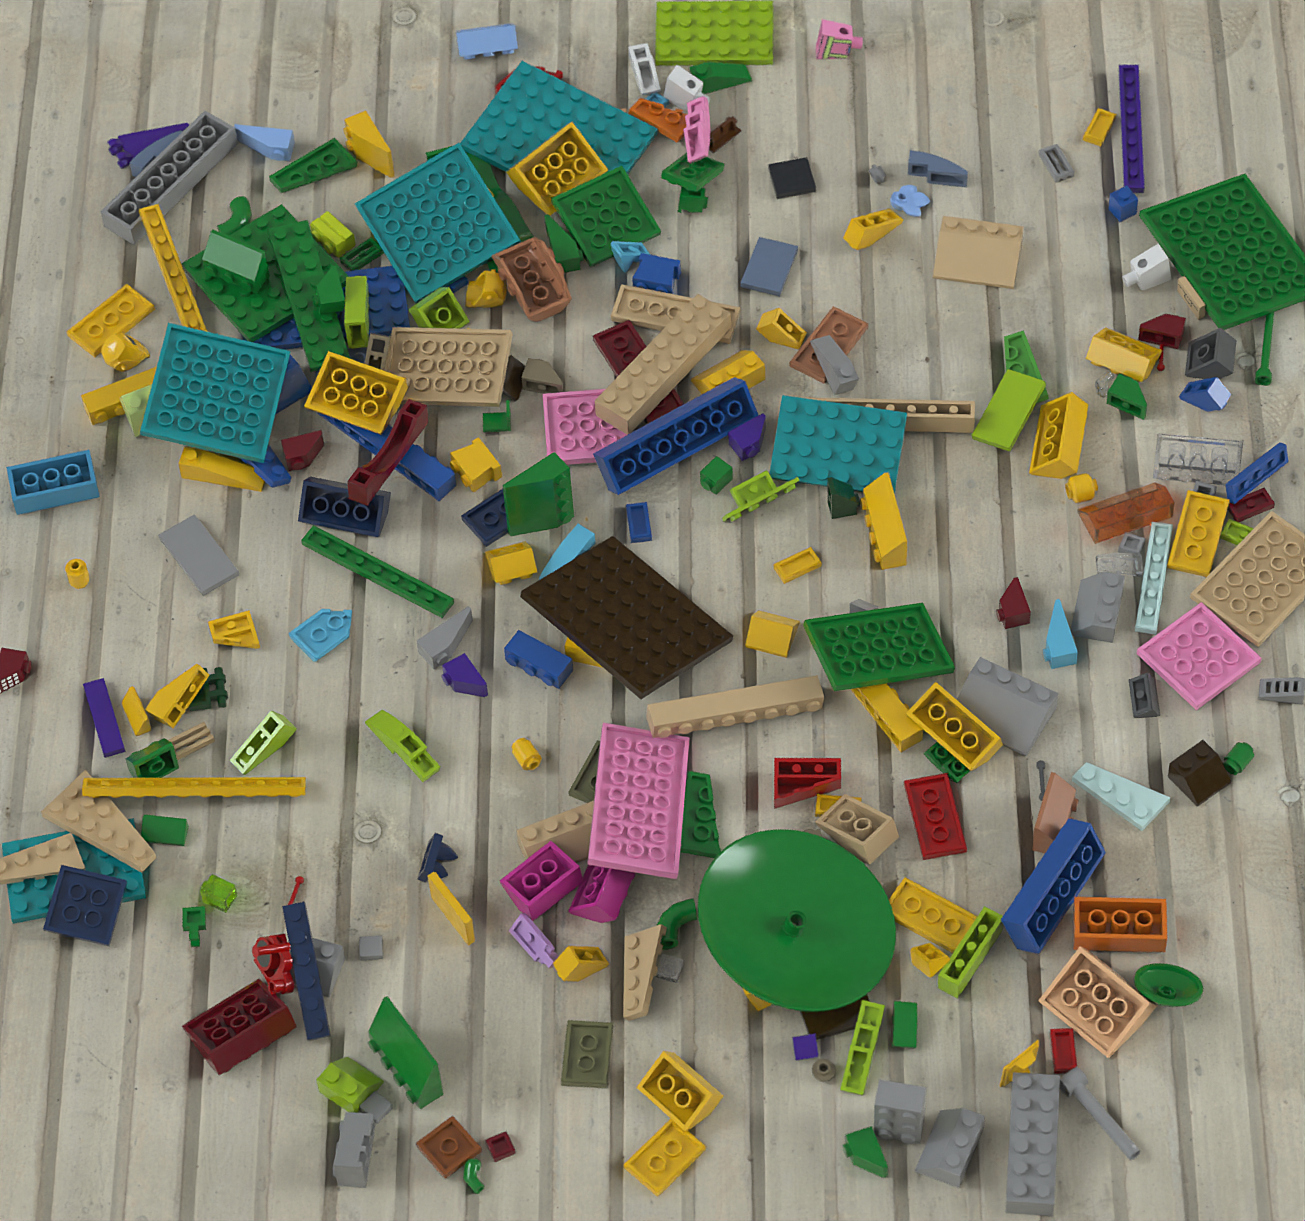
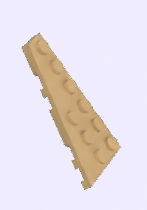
M86 770L41 811L43 818L70 833L72 832L75 836L141 873L156 859L153 849L108 796H100L98 798L82 796L83 778H92Z

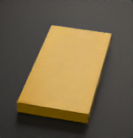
M126 284L66 331L67 336L95 358L101 353L103 343L110 336L118 333H127L155 310V306Z
M1190 490L1187 491L1167 568L1207 577L1211 573L1229 506V499Z
M904 877L889 898L896 923L951 953L955 951L978 917Z

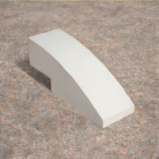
M648 43L629 46L628 55L641 95L661 92Z

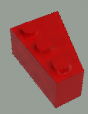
M774 758V809L815 797L817 794H825L841 789V758Z

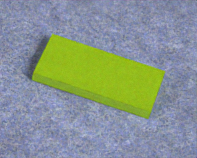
M1007 369L972 434V439L1010 452L1041 396L1046 382Z

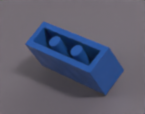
M520 630L516 632L504 647L505 660L511 666H517L528 675L538 677L548 686L560 689L574 671L572 658Z

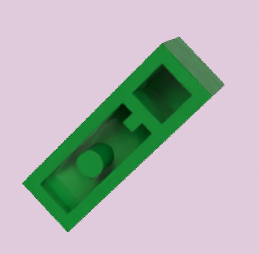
M705 62L689 67V73L703 82V94L752 81L749 71L744 64Z
M548 214L544 215L545 228L556 263L562 265L564 273L581 270L580 262L584 261L581 249L577 248L576 241Z

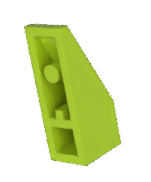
M270 711L229 761L242 774L246 775L281 748L297 728L284 715Z

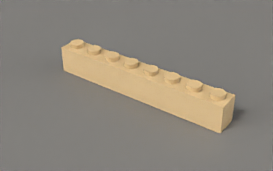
M807 397V399L906 412L908 415L905 431L974 432L975 401Z
M816 675L648 704L646 718L652 738H665L674 734H688L691 731L710 730L714 727H729L737 723H751L755 720L773 719L784 715L792 716L807 711L815 712L822 709L824 694Z

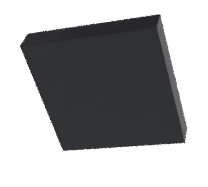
M807 157L768 164L769 174L777 199L816 192L815 182Z

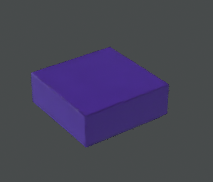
M815 1033L792 1037L795 1060L819 1057Z

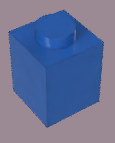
M1127 185L1110 193L1109 210L1119 222L1137 214L1138 198Z

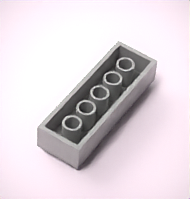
M1013 1072L1005 1213L1053 1216L1060 1075Z

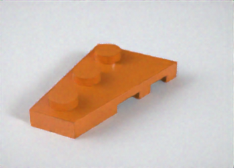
M642 98L629 109L630 115L658 128L659 133L678 143L684 137V128H687L685 116L688 114L683 113V110L677 108L675 111L664 108L663 104Z

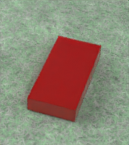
M1073 1028L1050 1029L1054 1074H1066L1077 1067Z

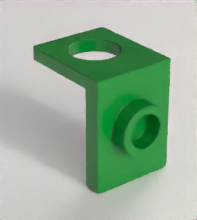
M506 400V412L483 413V432L511 431L509 400Z

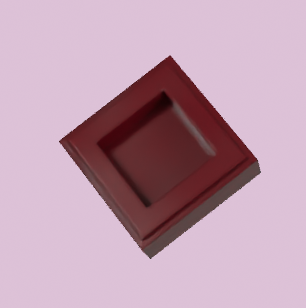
M507 1131L485 1140L494 1163L516 1154Z

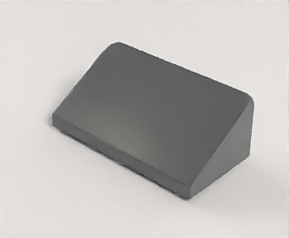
M1149 673L1129 679L1133 717L1148 718L1160 716L1155 679Z

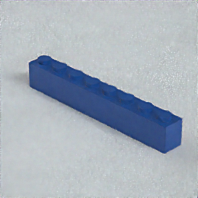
M318 413L375 456L386 442L393 428L388 424L382 435ZM412 444L395 468L397 472L438 501L442 500L456 487L454 471L450 467L443 466L436 457L425 453L419 445Z

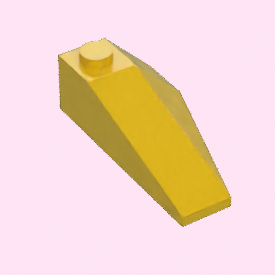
M185 446L178 463L181 478L260 492H262L265 481L254 472L255 468L252 465L245 464L241 459L234 456Z

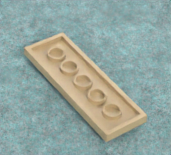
M621 284L611 313V321L622 323L630 320L634 326L662 331L693 298ZM713 302L731 313V329L718 341L730 344L740 315V307Z

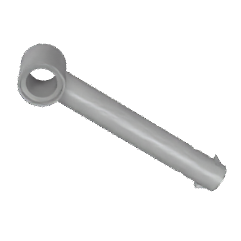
M1075 1067L1060 1077L1059 1089L1067 1097L1074 1094L1129 1160L1135 1159L1141 1151L1085 1087L1088 1085V1080L1082 1070Z

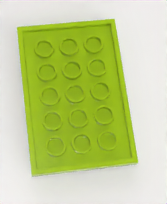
M773 0L657 2L655 66H694L705 62L773 65Z

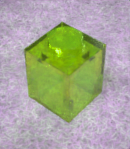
M211 874L208 880L203 882L200 888L203 903L225 913L238 896L235 884Z

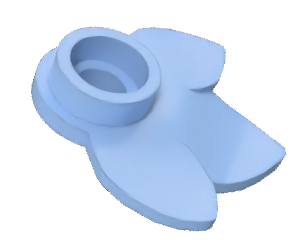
M914 185L902 186L890 198L894 209L903 210L906 214L915 217L921 216L920 207L930 203L929 198L925 194L917 192V187Z

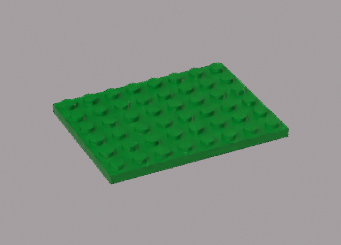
M1246 174L1140 210L1139 217L1180 275L1187 278L1206 304L1205 310L1218 328L1226 330L1305 301V254Z

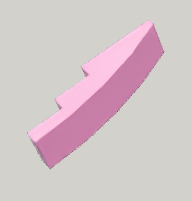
M705 96L687 103L688 115L685 116L687 128H684L688 162L690 164L708 156L710 114L708 99Z

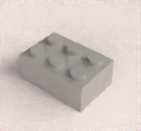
M879 1079L874 1104L875 1135L882 1140L895 1139L901 1140L906 1144H920L925 1119L926 1087Z

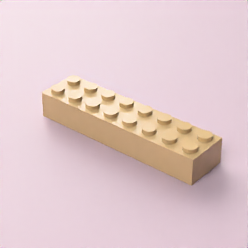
M697 294L595 400L596 416L627 435L632 433L731 329V313Z

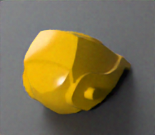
M495 269L482 272L475 281H469L465 307L491 308L503 305L507 293L506 280L503 281Z
M120 333L110 336L103 343L101 349L105 363L121 372L130 370L146 357H150L148 350L141 342L131 336Z

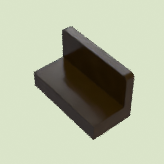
M510 355L502 393L511 400L517 401L522 390L521 377L525 365Z

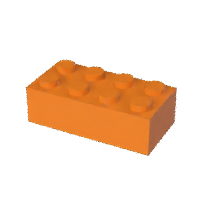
M1074 897V950L1083 947L1090 951L1166 952V899Z

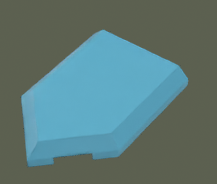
M321 609L288 634L292 641L312 661L316 662L349 638L352 610L331 611V609Z

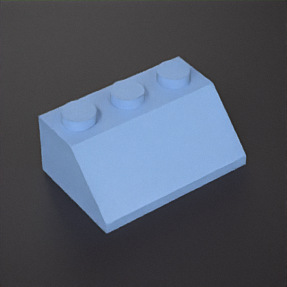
M514 23L456 31L459 56H463L464 59L475 58V54L482 53L483 57L494 56L497 51H502L503 54L514 53V49H518Z

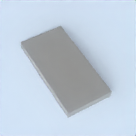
M195 514L158 535L160 541L203 596L239 576L237 568Z

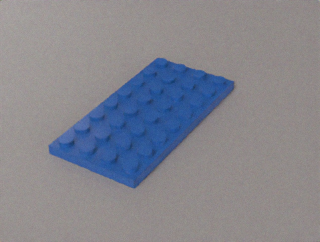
M392 266L345 272L349 277L367 276L369 288V337L370 332L391 336L393 327L410 328L405 286ZM346 287L342 288L344 298L346 293ZM344 305V310L336 312L339 320L345 342H347L344 324ZM294 318L254 341V343L284 350L303 347Z

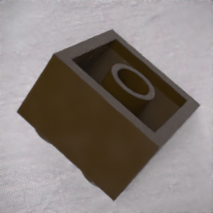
M1201 740L1169 763L1168 778L1197 807L1231 783V779L1219 755L1204 740Z

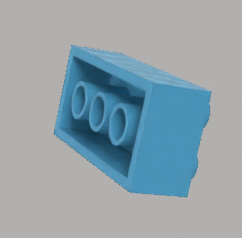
M90 450L6 467L12 501L17 515L100 497Z

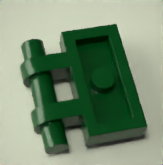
M216 667L214 674H209V677L190 703V712L211 709V701L215 700L218 701L219 708L227 706L228 692L225 690L226 675L223 674V668ZM215 684L216 690L210 691L209 685Z

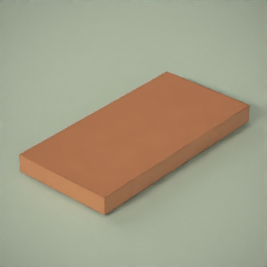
M833 306L791 359L789 366L825 384L827 378L810 341L830 335L847 356L868 329V323Z

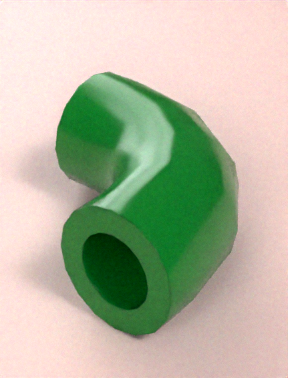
M239 196L230 202L229 207L232 215L229 220L217 225L218 232L230 235L250 223L252 211L246 197Z
M694 898L674 903L662 913L657 925L662 924L667 928L666 934L662 935L660 942L663 945L662 950L676 947L679 944V928L685 923L697 920Z

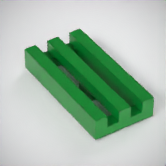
M370 237L340 257V263L342 265L345 264V267L350 269V271L360 270L384 254L380 245Z

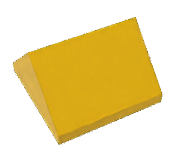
M758 610L751 616L745 647L787 658L800 621Z

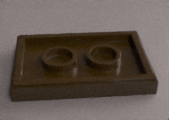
M866 994L861 999L837 1009L816 1012L800 1011L807 1033H815L816 1040L855 1029L862 1000L870 1002L868 995Z

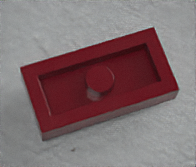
M1262 488L1247 494L1235 504L1229 502L1227 510L1235 521L1241 522L1273 509L1275 503L1266 489Z

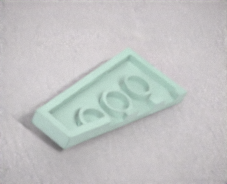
M1088 762L1072 776V781L1141 831L1170 802V797Z

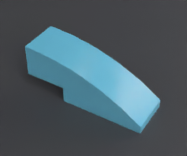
M578 523L554 552L539 576V580L590 550L596 544L595 534Z

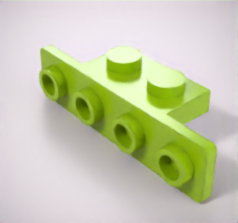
M766 470L731 488L729 491L739 508L723 516V521L730 519L733 522L742 517L741 513L748 509L750 513L759 508V503L764 500L769 503L778 498V493L784 491L786 494L796 488L795 484L800 481L799 478L796 477L776 487L769 472Z

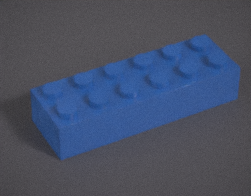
M1068 818L1008 910L1004 913L1001 921L1017 949L1040 954L1074 902V897L1078 896L1105 855L1106 851L1091 823Z

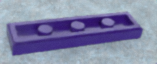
M104 678L84 683V690L104 758L126 752Z

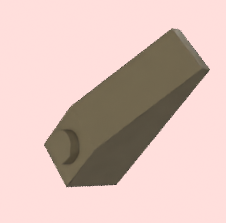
M370 332L364 364L384 371L390 336Z

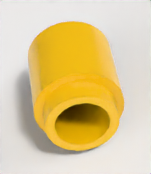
M81 559L70 560L65 566L69 584L76 589H82L88 584L90 579L86 563Z
M526 738L517 739L512 744V754L524 770L536 769L541 762V755L530 740Z

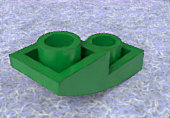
M938 742L924 753L934 766L942 773H947L948 778L955 783L970 772L967 767Z
M894 1001L892 1047L915 1049L917 1044V1003Z

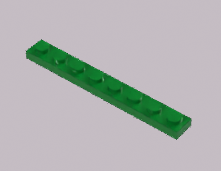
M314 525L301 540L303 546L441 618L445 616L454 604V598Z

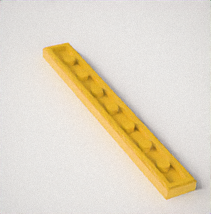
M159 204L139 209L140 217L182 326L207 332Z

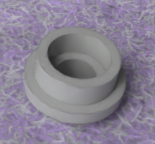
M875 164L872 165V168L868 171L876 184L885 182L883 177L886 174L882 167H877Z

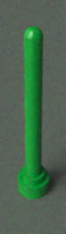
M1274 312L1267 314L1265 317L1261 366L1255 373V383L1258 385L1268 386L1272 382L1269 360Z

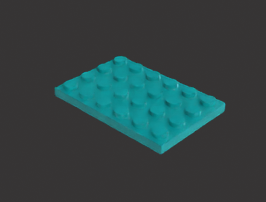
M782 395L769 474L775 480L790 481L798 477L800 481L797 483L827 487V478L832 477L852 485L854 491L863 492L866 486L882 474L889 472L895 494L908 414L906 412Z
M134 818L127 819L136 829ZM63 831L2 843L3 857L69 834L70 832ZM72 834L86 871L127 880L122 903L146 898L143 873ZM58 875L45 876V879L37 880L35 878L24 879L23 882L7 884L13 924L46 918Z

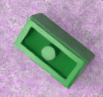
M145 814L142 820L141 836L146 842L184 846L189 828L188 822L184 818Z

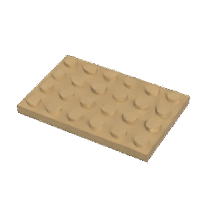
M393 327L384 371L406 379L408 388L401 404H405L408 399L425 405L500 407L513 333L511 330Z
M1271 511L1190 594V599L1197 604L1202 602L1222 622L1259 647L1305 599V534Z

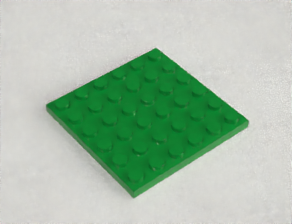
M282 204L228 235L265 251L270 277L257 294L252 291H246L235 284H229L216 276L208 275L204 270L202 260L205 250L181 263L189 277L249 342L258 340L294 318L268 235L269 228L298 222ZM313 238L324 275L331 266L336 265L342 288L346 287V277L349 276Z

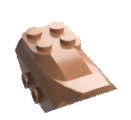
M533 237L491 256L499 268L500 278L503 281L506 280L508 284L507 288L510 295L516 297L529 320L538 322L558 314L571 301L572 298L563 276V267L560 263H556L553 250L550 247L547 248L544 241Z

